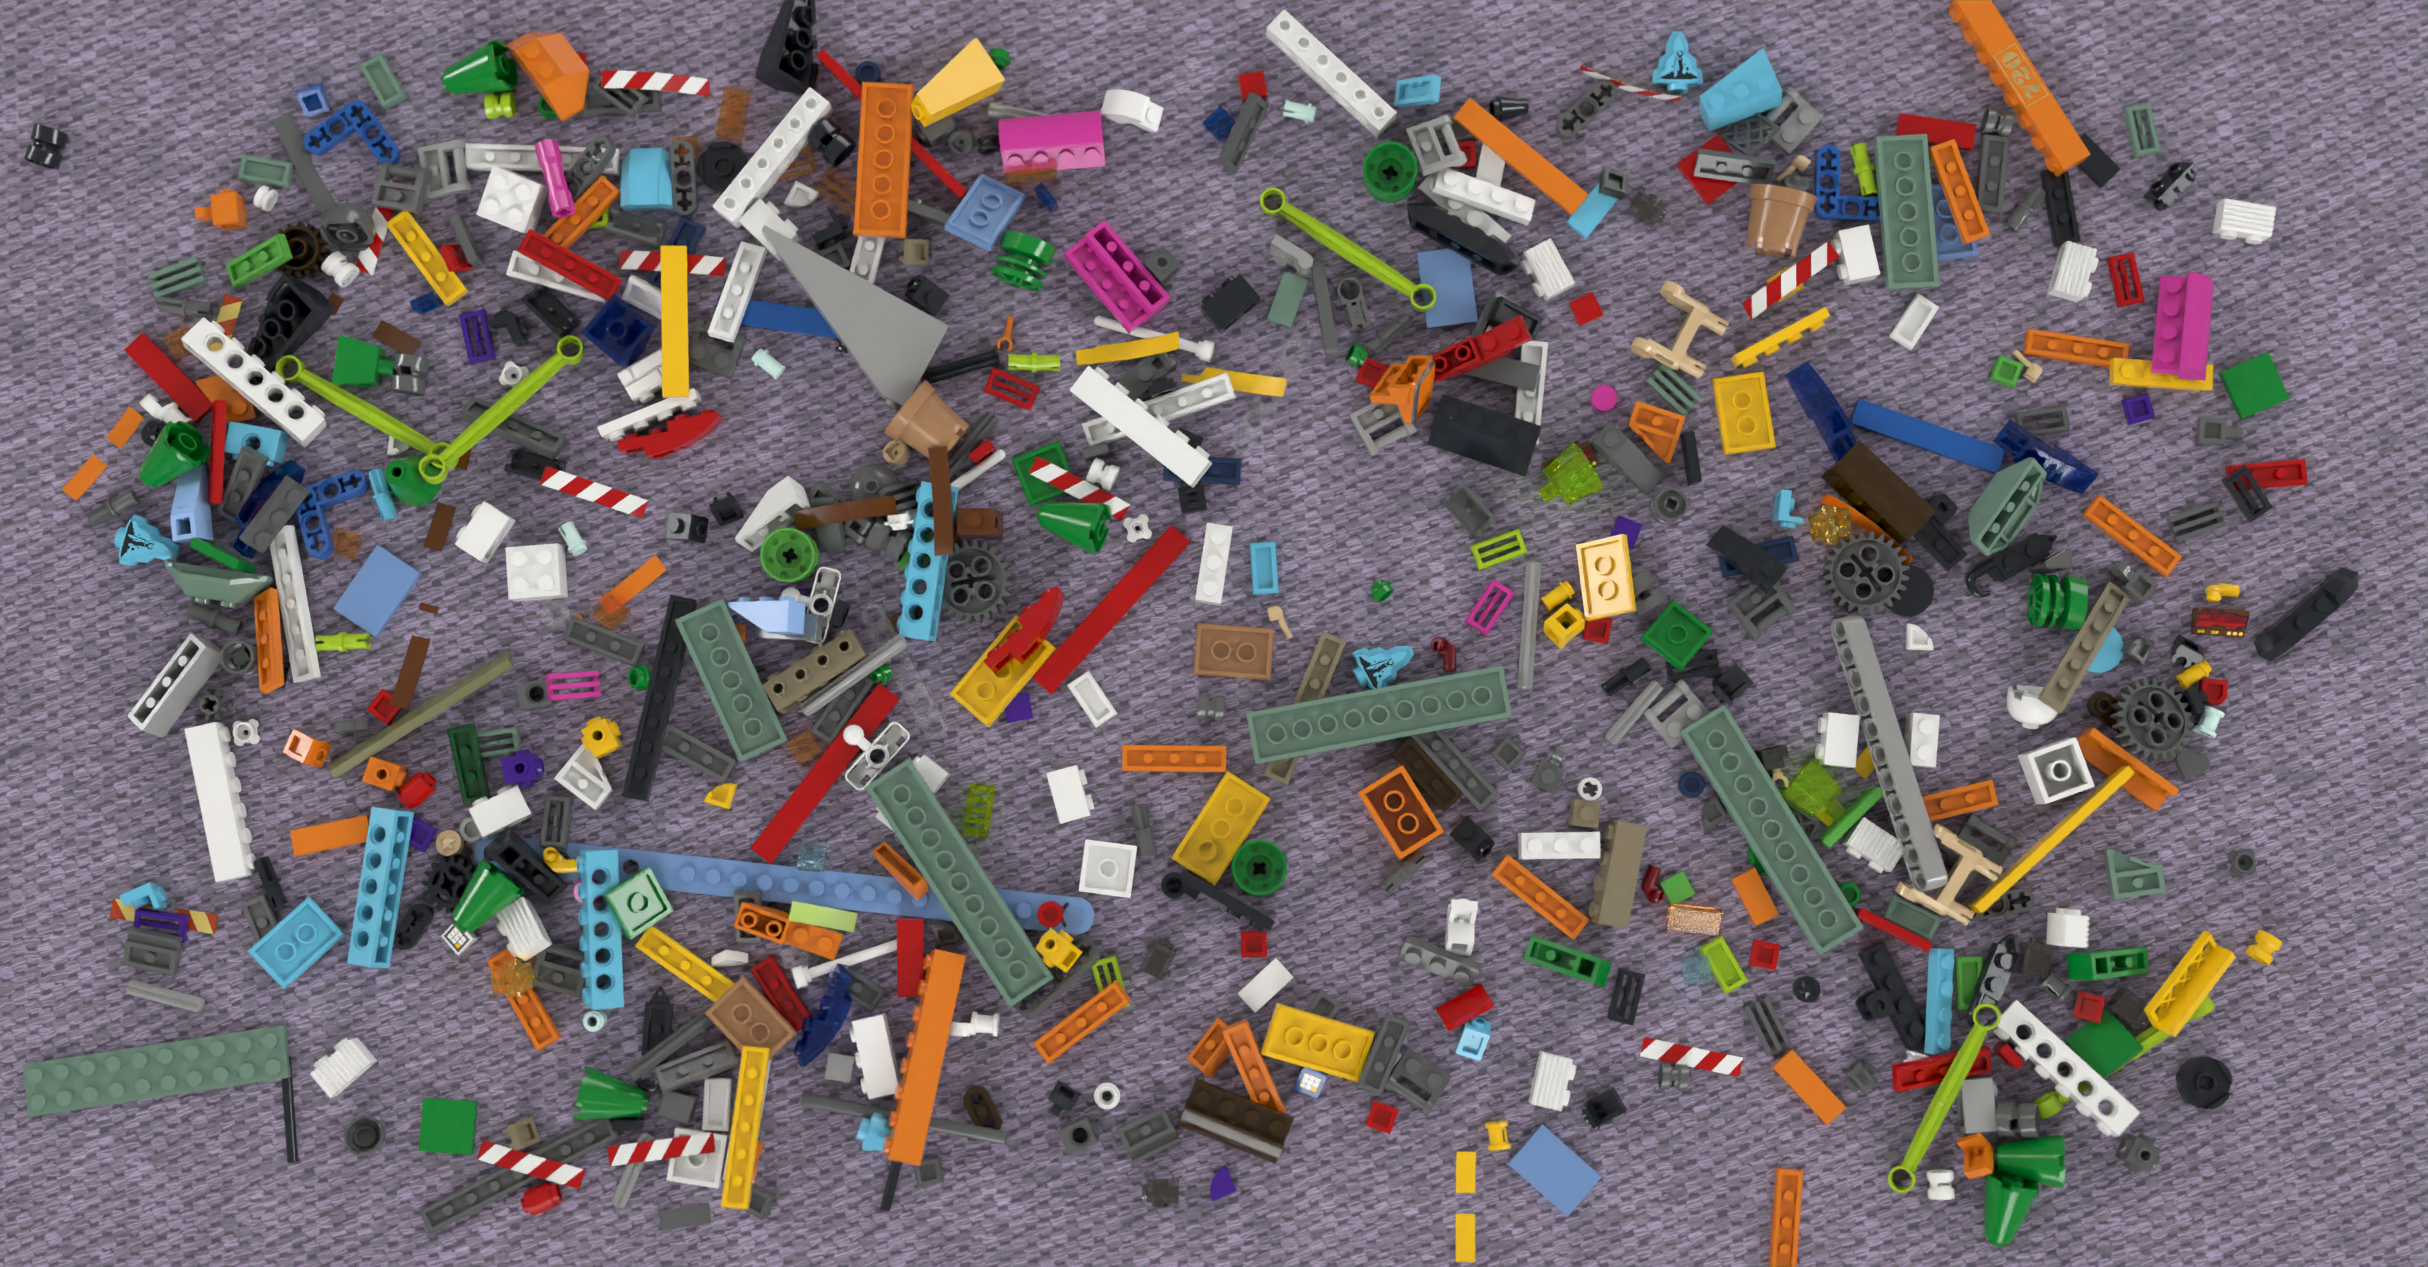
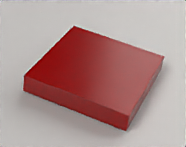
M1719 134L1698 148L1733 153ZM1697 149L1679 162L1677 167L1708 206L1739 182L1693 176L1698 153Z

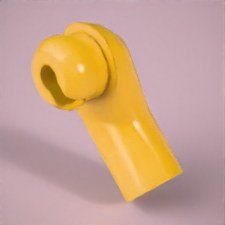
M2224 583L2210 585L2205 589V594H2207L2206 600L2210 603L2219 602L2221 597L2238 598L2240 592L2239 585Z
M547 847L543 851V860L553 872H578L576 866L577 859L566 860L553 847Z

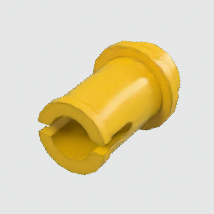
M1567 581L1564 583L1559 582L1558 587L1541 597V601L1549 611H1552L1553 608L1566 599H1572V595L1575 592Z
M2202 659L2199 664L2194 663L2177 675L2176 679L2184 689H2187L2202 677H2208L2212 669Z

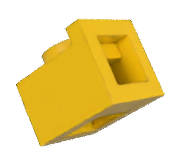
M1566 603L1544 621L1543 632L1561 650L1565 647L1566 643L1584 629L1585 618L1580 610L1577 608L1573 609ZM1562 625H1568L1569 628L1565 629Z

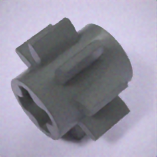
M205 690L206 696L202 699L197 698V701L200 702V708L197 710V713H205V720L212 721L214 716L217 720H224L222 714L232 711L228 708V702L232 699L222 697L223 690H216L214 694L211 690Z
M1858 1060L1846 1069L1845 1074L1848 1079L1844 1082L1852 1091L1857 1092L1860 1090L1862 1093H1866L1877 1083L1878 1080L1874 1075L1878 1071L1870 1062L1866 1061L1862 1064Z

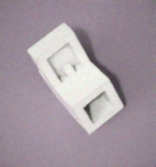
M1115 89L1106 91L1101 115L1119 124L1132 123L1149 132H1157L1164 108L1149 101L1150 98L1145 95L1128 90Z
M1451 899V904L1448 905L1445 950L1458 955L1471 956L1474 945V924L1478 911V901Z

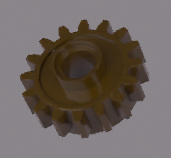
M298 222L297 226L289 223L284 231L278 230L280 234H285L293 257L277 267L280 271L286 272L293 277L296 275L300 280H304L305 274L313 278L314 270L322 272L320 265L326 260L324 256L331 254V251L324 247L328 243L322 238L319 229L315 230V227L311 224L305 226L302 222ZM304 246L303 252L297 255L298 248Z

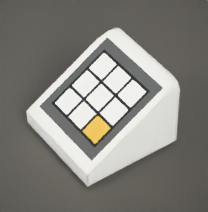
M453 924L441 936L458 956L478 939L474 932L467 930L463 933Z

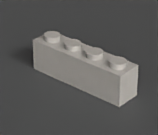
M190 633L127 717L142 731L163 738L221 663V649L211 640Z

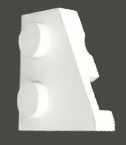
M583 744L554 778L595 811L599 809L613 792L598 758L594 757L591 750L587 751Z

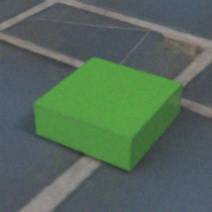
M1998 355L1989 380L2013 389L2016 386L2024 364Z
M1683 871L1659 882L1671 906L1695 895Z

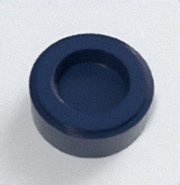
M864 61L857 66L855 76L858 83L862 86V82L879 83L882 73L876 63Z
M1686 772L1678 779L1677 786L1683 796L1694 798L1703 792L1705 782L1700 774Z

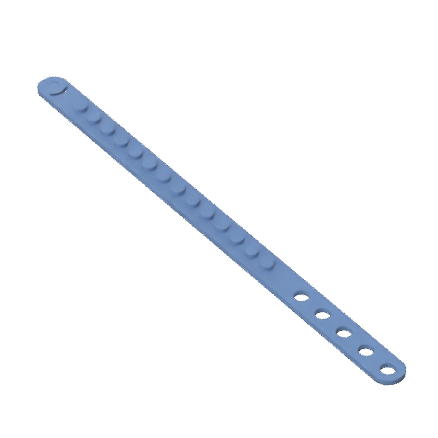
M493 835L485 840L482 838L477 842L474 857L478 865L483 858L486 861H490L485 856V850L498 835ZM521 837L543 859V851L546 848L539 847L540 839ZM569 842L567 849H556L558 852L566 853L569 859L580 857V850L617 849L619 883L630 877L624 871V864L632 859L638 863L639 870L646 866L651 868L662 890L734 897L735 890H740V892H745V890H751V892L761 890L762 901L792 904V901L828 908L953 921L929 884V891L916 900L894 877ZM490 861L495 866L500 868L503 872L510 873L498 862ZM602 871L593 872L592 878L598 882L601 881ZM581 872L557 873L562 879L579 880L581 878ZM997 889L1023 929L1049 931L1050 928L1043 926L1037 917L1039 907L1047 901H1055L1062 907L1066 902L1069 903L1064 911V921L1067 926L1064 927L1061 922L1059 925L1052 927L1058 933L1064 930L1068 934H1082L1088 931L1094 922L1093 906L1084 898Z

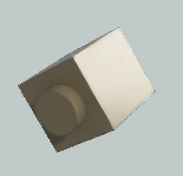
M1571 799L1568 825L1598 828L1601 802Z

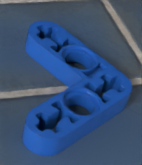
M361 101L350 102L308 132L304 138L305 148L310 153L320 156L357 131L381 163L390 162L395 165L401 158L399 147L371 109ZM356 108L363 110L361 113L368 122L363 123L355 116L354 110ZM336 122L344 124V130L339 135L332 133V126ZM372 127H377L380 130L379 137L375 140H370L367 137V132ZM323 131H326V133L332 138L330 141L326 138V135L322 133ZM314 138L321 140L319 142L321 145L319 148L313 146ZM383 143L390 151L393 150L390 159L386 156L383 157L385 152L379 146Z
M1833 145L1821 147L1815 156L1814 195L1817 197L1814 207L1815 215L1819 219L1831 221L1880 222V214L1876 216L1875 211H1867L1865 216H1863L1865 208L1871 209L1876 204H1879L1878 197L1839 195L1840 152ZM1827 151L1834 159L1829 162V170L1821 171V169L1826 167V159L1822 158V156ZM1823 176H1828L1833 180V187L1831 189H1824L1821 186L1820 179ZM1833 194V196L1828 198V206L1832 207V209L1826 214L1825 210L1821 209L1820 206L1825 203V195ZM1852 202L1857 205L1858 213L1856 215L1847 214L1845 211L1847 203Z
M352 470L305 486L310 490L308 495L312 498L309 499V505L313 510L310 511L309 507L302 502L296 512L308 553L317 559L322 560L330 557L334 550L324 508L361 496L369 490L370 480L358 470ZM355 478L361 480L360 482H358L357 488L352 486V484L355 483ZM336 485L338 487L337 494L334 497L328 498L326 490L328 487ZM313 517H318L320 519L319 526L310 530L308 528L309 520ZM314 536H318L319 540L325 544L321 547L322 551L320 552L315 549L319 547V543Z

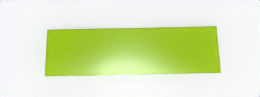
M792 901L788 921L854 932L858 913Z

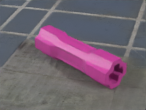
M544 139L535 144V151L546 181L552 216L558 217V219L567 218L575 213V207L562 169L559 145L557 141Z

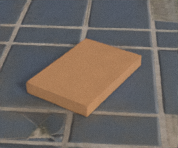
M1197 623L1193 675L1270 681L1274 629Z
M742 976L705 1012L710 1020L741 1052L743 1046L770 1048L769 1060L798 1033L745 976Z

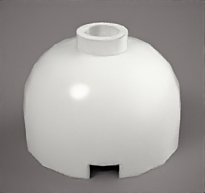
M2017 685V689L2020 691H2013L2012 686L2008 688V712L2016 721L2022 722V727L2038 729L2039 725L2047 724L2056 717L2058 712L2037 699L2044 687Z

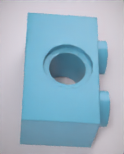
M230 421L224 452L233 455L232 459L237 460L243 446L247 445L252 448L253 443L259 439L260 447L256 451L269 458L266 466L273 467L274 463L283 464L289 434L281 430Z

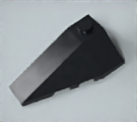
M784 0L760 55L755 75L757 80L774 90L804 94L809 87L815 90L819 73L818 63H813V49H817V40H812V26L816 24L815 0Z
M283 273L268 292L266 298L268 303L265 312L260 314L258 331L256 336L252 337L247 350L249 356L254 354L265 364L264 368L270 373L275 371L276 363L281 357L292 355L322 327L336 310L319 290L287 273ZM254 377L259 383L263 382V378Z

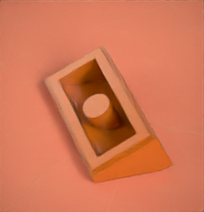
M1217 1017L1186 1058L1209 1077L1215 1074L1231 1053L1222 1033V1029L1229 1025L1219 1017Z

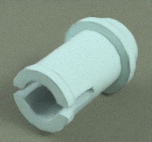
M1286 100L1283 116L1305 120V123L1308 124V122H1314L1317 107H1313L1312 103L1304 105Z
M760 348L751 360L755 362L754 365L756 367L759 365L775 380L778 379L785 370V366L770 356L767 349L764 351Z
M573 521L567 522L558 528V531L569 547L567 549L569 553H572L573 556H578L587 550V541L582 540Z
M590 1011L583 1018L584 1027L591 1032L600 1030L607 1023V1015L602 1011Z

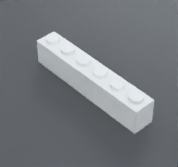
M1088 366L1071 387L1070 391L1194 488L1212 465L1208 460L1210 454L1200 446H1197L1196 449L1192 448L1187 444L1190 439L1179 430L1173 433L1167 428L1170 424L1159 414L1154 418L1147 412L1150 407L1139 398L1135 402L1127 396L1130 391L1118 382L1115 386L1107 381L1109 375L1098 366L1095 370Z
M220 722L185 729L215 882H226L255 875L254 869H256L254 862L256 857L250 851L249 843L252 841L250 830L245 826L244 818L247 813L245 805L240 802L239 792H241V783L238 777H235L233 768L236 766V758L233 752H230L228 743L231 741L230 731L224 723Z

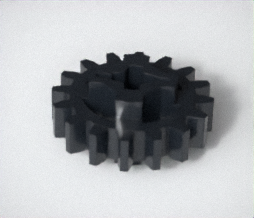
M451 856L449 861L446 857L440 858V864L432 863L433 871H425L424 873L429 877V880L422 882V885L428 886V890L424 891L423 895H430L432 897L428 901L429 905L438 903L436 910L441 911L446 907L447 913H453L454 907H457L466 885L469 884L473 876L472 871L476 866L474 864L466 866V858H462L458 862L457 856ZM453 867L460 869L465 875L457 874ZM440 874V879L436 884L437 877ZM455 880L456 885L449 889L447 884ZM439 894L446 895L451 902L444 900Z

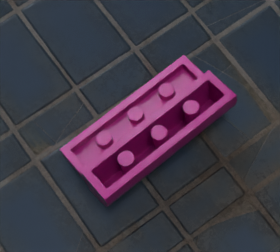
M1101 110L998 120L1004 175L1106 166Z
M1105 220L1086 233L1081 241L1064 252L1063 257L1129 334L1145 321L1148 322L1171 299Z
M2188 272V277L2160 276L2151 373L2178 375V379L2205 381L2214 282L2208 276Z

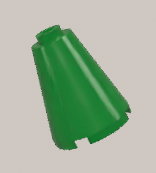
M490 41L445 69L442 76V84L452 94L512 91L515 89L513 86L518 85V73L514 59H508L505 52L509 50L502 41Z
M183 421L176 423L168 422L162 428L138 470L141 481L147 486L159 487L204 464L210 457L209 445L205 446L201 440L204 436L192 425Z
M410 455L390 462L385 469V477L394 496L404 504L411 506L427 504L433 500L441 489L442 482L430 484L423 479L419 471V463L425 456ZM429 463L425 467V474L434 477L440 474V469Z
M1046 502L1044 506L1041 505L1039 507L1037 520L1041 527L1090 554L1096 555V552L1099 553L1102 550L1109 533V528H1105L1106 520L1111 521L1112 517L1109 505L1104 503Z
M483 858L452 914V918L455 920L452 924L463 933L467 930L474 932L524 893V889L517 882L515 884L511 883L512 880L509 875Z
M584 1067L583 1072L588 1073V1077L582 1076L575 1109H580V1113H574L573 1119L639 1117L640 1112L646 1113L649 1097L644 1096V1090L591 1067Z
M2052 1135L1997 1144L1996 1150L1993 1151V1166H1996V1170L2001 1173L2054 1188H2063L2065 1182L2064 1136Z
M1993 1169V1173L1985 1176L1984 1236L1989 1239L1988 1242L1990 1244L2004 1247L2005 1244L2012 1242L2039 1193L2040 1186L2036 1182L2026 1179L2022 1181L2015 1176L1998 1172L1996 1169Z

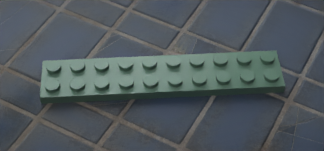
M1503 665L1248 712L1246 717L1255 764L1512 717Z
M1725 704L1679 731L1816 954L1822 955L1864 929Z
M908 758L866 786V790L1009 1007L1052 980L1054 975L1042 961L1040 954L1035 950V946L911 758Z
M286 1025L22 1064L28 1117L292 1077Z

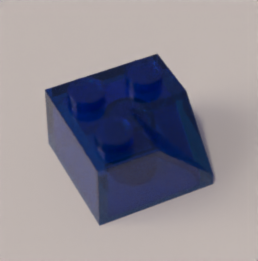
M614 294L582 330L581 334L623 369H626L643 353L655 327Z

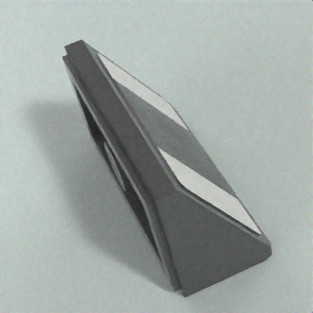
M2068 548L2048 556L2032 566L2030 572L2056 573L2071 568L2072 549Z

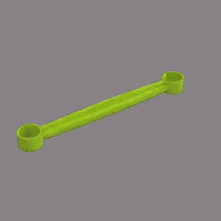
M1268 188L1262 193L1260 204L1262 210L1267 215H1281L1341 257L1408 296L1415 310L1427 312L1434 307L1436 292L1430 285L1414 284L1354 242L1287 203L1285 195L1280 189ZM1270 194H1277L1282 197L1281 207L1277 210H1268L1264 205V199ZM1426 289L1431 293L1432 302L1429 305L1419 306L1414 302V295L1418 290Z
M571 335L561 338L557 344L556 354L499 399L439 455L431 454L422 458L419 463V471L423 479L430 484L443 482L448 475L449 465L507 419L566 364L575 365L580 363L585 355L581 340ZM574 343L580 346V351L574 357H566L561 352L562 348L567 344ZM431 462H439L443 466L442 472L434 477L427 476L425 474V467Z
M285 355L276 363V373L289 383L300 382L355 417L426 455H437L440 449L449 445L444 442L436 444L374 405L306 370L304 362L292 355ZM290 361H296L298 372L293 377L286 378L283 373L284 366ZM459 458L448 466V470L453 469L458 464ZM431 462L434 466L443 469V466L438 462Z
M2209 995L2205 997L2186 1024L2192 1019L2205 1016L2216 1007ZM2150 1026L2134 1036L2143 1046V1051L2130 1061L2137 1059L2170 1035ZM2124 1064L2122 1067H2120V1068H2119L2118 1070H2116L2115 1072H2117V1071H2119L2120 1069H2122L2123 1067H2125L2126 1064ZM2085 1082L2078 1084V1092L2080 1094L2090 1089L2089 1085ZM2056 1090L2044 1094L2033 1103H2038L2040 1119H2046L2058 1113L2064 1107L2063 1104L2072 1098H2065Z
M1983 1003L1975 1008L1973 1012L1974 1026L1955 1056L1932 1099L1901 1165L1895 1166L1888 1175V1183L1894 1191L1906 1193L1915 1186L1917 1180L1916 1168L1935 1138L1958 1095L1988 1030L1997 1027L2001 1021V1012L1996 1005ZM1983 1007L1993 1008L1997 1013V1022L1991 1026H1983L1978 1020V1012ZM1898 1169L1906 1170L1911 1175V1185L1906 1188L1896 1186L1892 1179L1893 1173Z

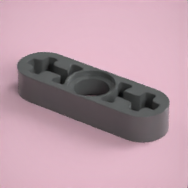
M1610 80L1598 82L1559 118L1556 124L1557 134L1564 139L1575 137L1614 101L1618 92L1616 85ZM1602 87L1604 90L1609 88L1611 90L1609 93L1610 98L1604 96L1597 103L1595 99L1601 93L1600 88ZM1584 103L1590 104L1594 110L1593 114L1590 116L1582 115L1579 110L1580 105ZM1576 116L1578 120L1572 126L1573 131L1569 129L1564 131L1562 129L1564 126L1563 121L1569 123Z
M677 140L670 147L673 206L679 214L688 216L694 214L698 209L696 152L690 142ZM681 145L689 149V154H685L684 159L685 163H690V167H677V162L682 164V157L676 153L677 150L681 149ZM683 170H687L691 174V181L687 185H681L677 180L678 174ZM678 188L683 190L692 188V193L686 192L687 200L692 201V206H688L687 211L679 205L680 202L684 201V193H678Z
M2026 888L2008 889L1999 898L2002 901V908L1998 912H1993L1988 908L1985 910V915L1983 913H1974L1973 918L1968 920L1978 921L2028 911L2034 905V895ZM2020 892L2022 896L2027 897V901L2023 902V906L2020 903L2009 904L2008 899L2018 898ZM1978 896L1964 898L1959 903L1967 908L1968 903L1974 901Z

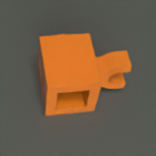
M220 190L219 194L210 195L211 207L194 208L196 219H201V222L213 221V225L222 231L247 228L245 197L235 192V190Z

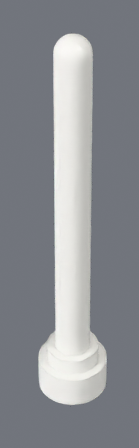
M1096 316L1094 319V323L1097 326L1129 334L1117 320L1103 316ZM1138 327L1129 335L1147 339L1166 334ZM1179 338V349L1193 352L1195 356L1199 357V360L1210 362L1215 342L1204 340V342L1199 341L1195 343Z
M997 450L950 483V485L958 487L960 490L1004 459L1005 451ZM918 507L914 510L913 508L904 510L908 512L909 519H913ZM912 523L907 524V529L909 531L914 529Z
M897 939L809 969L807 966L792 968L797 988L807 986V983L811 982L812 978L896 951Z

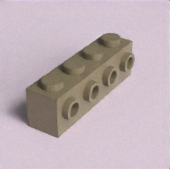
M844 629L837 632L833 636V640L826 645L822 643L811 650V654L804 659L800 657L789 664L790 668L782 673L778 671L767 678L768 682L762 686L777 711L786 714L869 654L858 635L851 629Z
M1609 819L1608 824L1605 825L1603 831L1605 839L1604 848L1600 851L1601 858H1598L1600 865L1599 874L1595 877L1593 884L1595 895L1588 910L1591 922L1628 929L1647 826Z

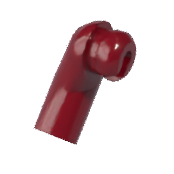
M1441 636L1432 639L1430 644L1432 650L1443 657V671L1456 672L1455 646Z
M1649 864L1642 880L1641 888L1648 901L1660 904L1665 899V893L1660 890L1656 882L1661 869Z

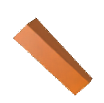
M885 841L872 851L874 857L916 900L929 891L926 879Z

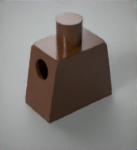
M992 508L956 509L954 539H1003V513Z

